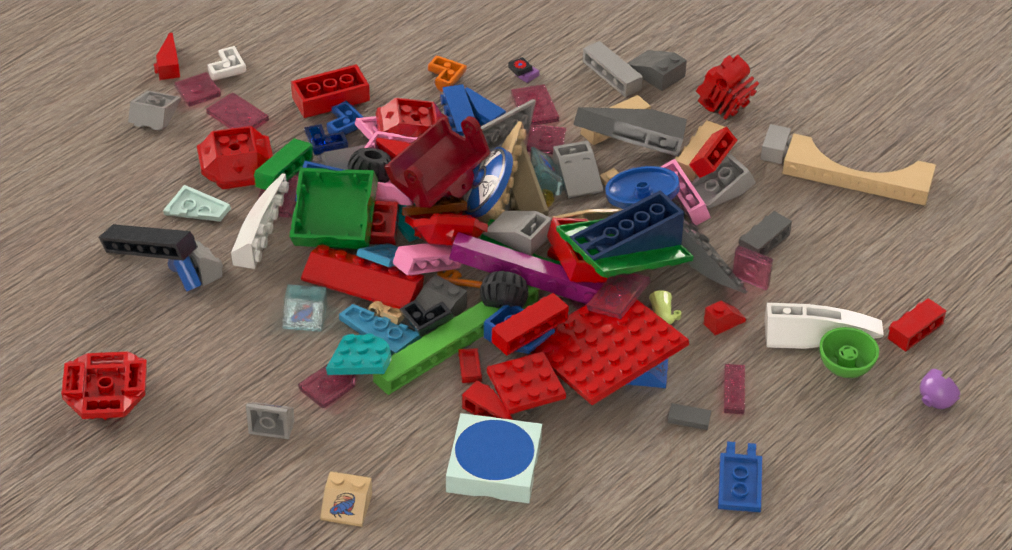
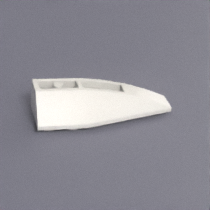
M281 174L267 188L246 217L231 252L234 266L255 269L257 263L261 261L262 250L267 246V237L272 233L274 220L278 218V209L280 206L282 207L284 194L289 190L286 174Z
M766 304L764 318L766 347L800 349L819 347L823 335L832 329L840 327L862 330L874 339L881 338L884 335L882 320L864 314L810 304Z

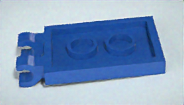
M727 441L726 453H720L718 509L761 512L762 456H756L755 443H748L747 453L743 455L735 454V442Z

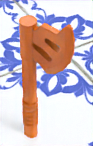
M456 269L444 270L446 271L445 273L443 271L437 272V276L457 286L480 288L482 284L481 281L458 279L462 277V274Z

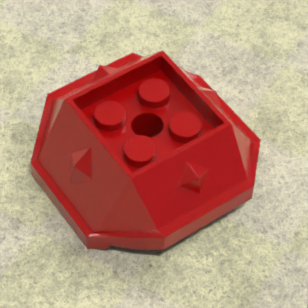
M394 98L385 106L377 108L376 111L378 131L399 134L405 137H419L439 119L447 118L446 115L440 112L434 102Z
M252 126L211 131L205 140L197 145L201 174L210 181L215 182L221 189L255 185L254 173L256 169L273 156L269 136L261 134Z
M463 211L458 214L443 212V214L429 213L405 216V223L414 229L415 236L428 244L453 245L458 232L478 238L483 232L488 230V224L470 215L463 214Z
M127 351L87 353L74 361H68L64 363L62 399L82 419L103 418L107 420L108 418L125 417L131 413L133 408L146 395L147 360Z

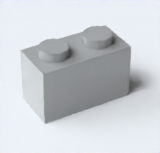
M770 124L762 145L760 160L782 164L793 137L790 136L791 128Z

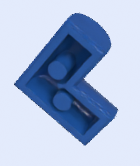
M347 101L332 107V113L337 119L326 123L327 131L330 137L336 140L358 130L359 128L355 125L356 118H363V116Z
M189 256L183 261L168 259L169 269L178 273L186 292L201 286L202 283Z

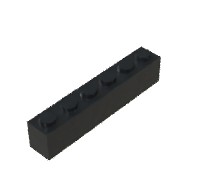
M113 224L98 237L106 253L183 261L198 248L191 231Z

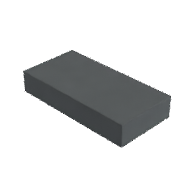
M671 403L667 423L708 430L711 410Z

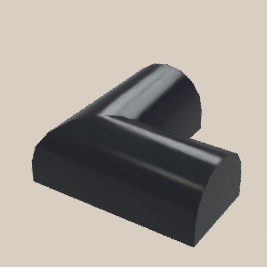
M417 300L399 309L400 313L420 337L453 319L452 312L443 301L426 311Z

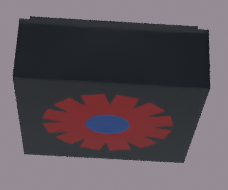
M523 57L508 63V68L517 76L532 71V65Z

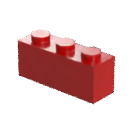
M727 126L711 134L689 163V166L699 178L714 172L737 142L736 137Z
M929 298L922 303H918L910 312L907 311L899 320L893 321L890 324L888 340L906 352L944 324L947 310Z

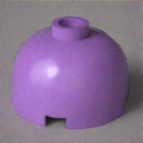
M931 369L923 377L919 386L923 403L928 407L946 409L960 399L958 397L960 391L950 377L945 379L941 376L943 372L938 369Z

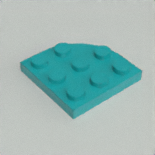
M370 333L365 335H344L326 367L327 375L384 374L392 358L389 344L384 339Z

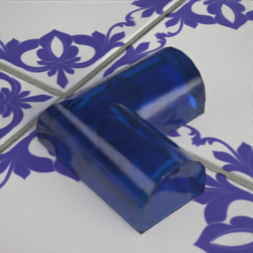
M322 124L304 127L308 142L313 144L314 156L321 155L327 151L348 148V141L344 132L326 135Z

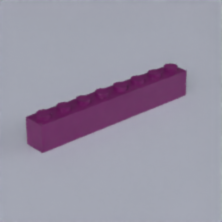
M458 232L454 240L449 260L489 273L505 271L518 274L524 278L529 286L584 304H588L600 297L604 283L570 282L561 265Z

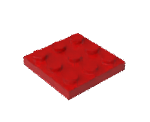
M543 351L487 367V374L509 415L566 399V392Z

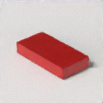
M478 348L458 349L462 383H473L477 380L482 382Z

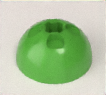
M840 327L832 329L823 335L820 340L819 352L823 364L830 372L843 378H857L866 374L874 367L879 356V347L874 338L868 333L856 328Z

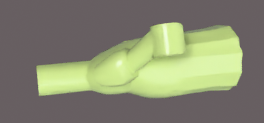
M662 290L654 291L650 294L649 299L654 313L668 324H672L675 320L681 318L680 310H675L674 314L671 315L672 295L670 292Z

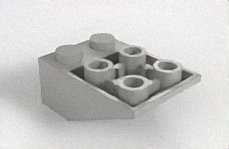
M588 141L553 147L552 163L556 168L555 170H557L568 198L603 192L594 153Z
M504 211L488 227L487 232H483V234L532 256L548 239L547 233L552 218L537 211Z

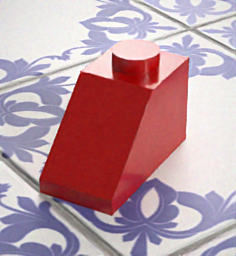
M721 300L705 307L703 324L716 336L746 322L747 319L736 307Z

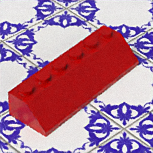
M318 245L309 255L301 280L369 301H380L386 306L400 309L417 298L423 289L424 275H406L396 266L387 267L349 254L344 250H335L327 245Z

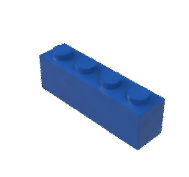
M464 85L443 87L440 101L441 105H444V114L448 116L447 119L452 127V131L464 136L461 122L468 116L474 117Z

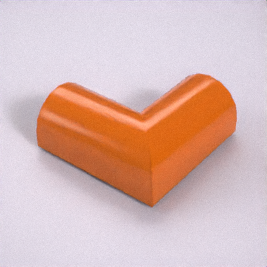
M437 55L428 64V71L438 74V77L435 79V85L441 92H443V87L454 86L467 69V65Z

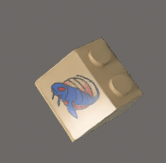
M330 471L324 490L321 520L362 527L372 497V478Z

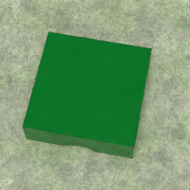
M300 168L296 190L297 202L290 230V239L294 246L317 247L318 245H327L329 248L349 249L369 247L378 184L374 170L347 169L334 171L323 168Z

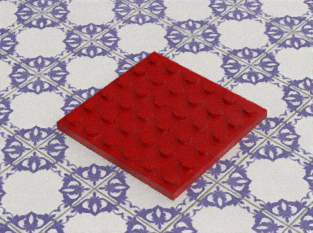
M618 285L568 315V320L553 328L555 333L530 353L535 354L543 351L555 374L587 402L594 405L690 344L687 337Z

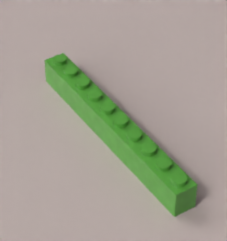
M527 285L529 295L522 309L538 302L539 288ZM481 301L475 306L468 308L467 311L455 316L449 322L424 335L421 339L408 345L400 352L393 354L385 373L373 374V382L386 394L390 395L457 353L458 349H463L483 337L484 321L498 311L500 307L485 306Z

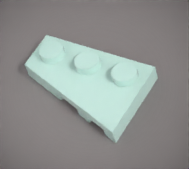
M184 185L163 212L164 215L221 222L231 207L230 204Z

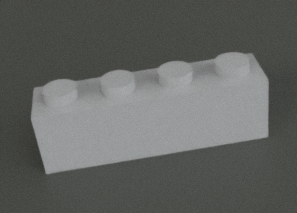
M598 41L583 48V62L624 97L642 90L643 76L603 43Z

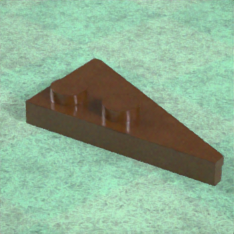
M451 196V199L442 197L430 208L416 207L414 205L403 207L402 215L443 214V212L458 214L461 211L467 210V202L462 198Z

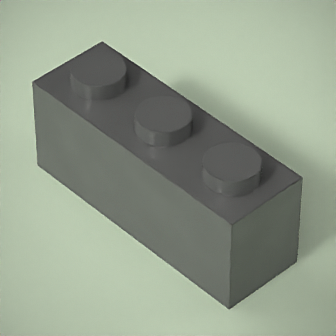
M773 211L768 216H765L759 224L754 225L748 233L740 237L738 253L757 263L790 235L792 221Z

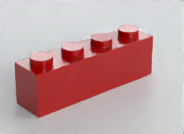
M554 293L543 297L535 304L526 307L523 311L495 325L492 328V343L508 356L567 321L569 306Z

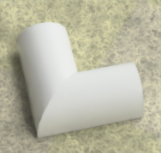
M235 46L218 50L222 61L207 64L212 81L246 72V65Z

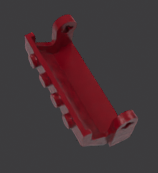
M468 116L461 122L465 138L452 131L447 118L439 119L384 166L391 183L413 201L416 207L430 208L442 197L453 196L461 198L472 188L474 179L472 170L491 154L481 126L474 117Z

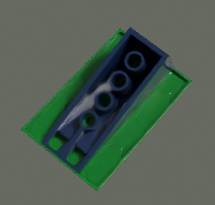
M661 190L607 218L556 226V231L560 237L567 241L574 251L581 254L585 262L592 265L600 276L605 278L693 261V255L682 246L684 211Z

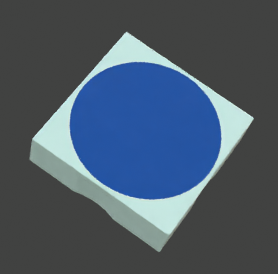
M460 413L446 473V492L470 496H489L500 500L530 503L534 482V467L538 461L542 440V424Z

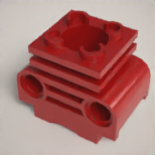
M738 54L734 59L728 55L724 58L721 65L711 68L706 73L703 84L698 86L696 90L700 95L698 102L710 112H714L722 106L718 113L721 115L727 110L723 117L726 120L730 116L734 117L741 107L744 109L751 102L749 100L750 97L757 93L756 88L759 82L756 81L751 85L755 78L751 76L746 80L750 74L749 65Z

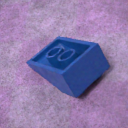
M508 305L500 308L484 321V338L492 343V328L524 309L519 306L510 307ZM552 329L516 351L529 354L554 334L555 330Z

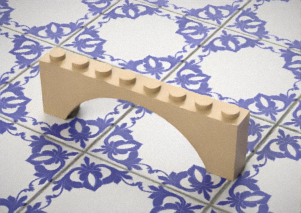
M793 134L784 160L782 174L926 206L936 164L917 161L907 168L893 172L872 173L858 171L830 160L819 151L811 137Z

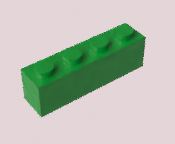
M295 138L291 140L262 166L256 169L254 173L255 187L267 190L281 174H286V180H290L299 172L300 168H303L304 161L310 162L313 160V144Z

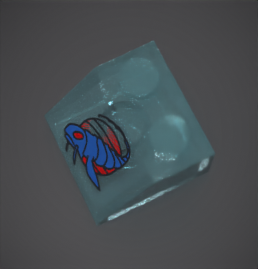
M531 147V163L544 198L561 195L564 179L559 175L557 164H554L552 158L535 147Z
M288 285L284 299L282 328L321 332L327 308L326 287Z

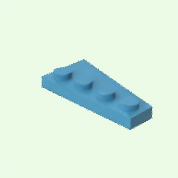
M354 304L339 314V320L359 334L365 335L370 333L384 339L389 344L391 355L400 352L423 337H420L416 331L408 329L407 325L402 323L396 325L391 322V319L375 316L374 312Z

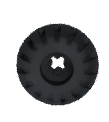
M360 148L351 155L347 167L349 170H374L378 182L386 183L390 179L384 166L392 159L382 150Z
M492 272L485 277L480 287L482 302L485 306L498 308L499 306L501 308L508 305L510 307L519 306L523 308L529 295L528 286L524 278L512 272Z

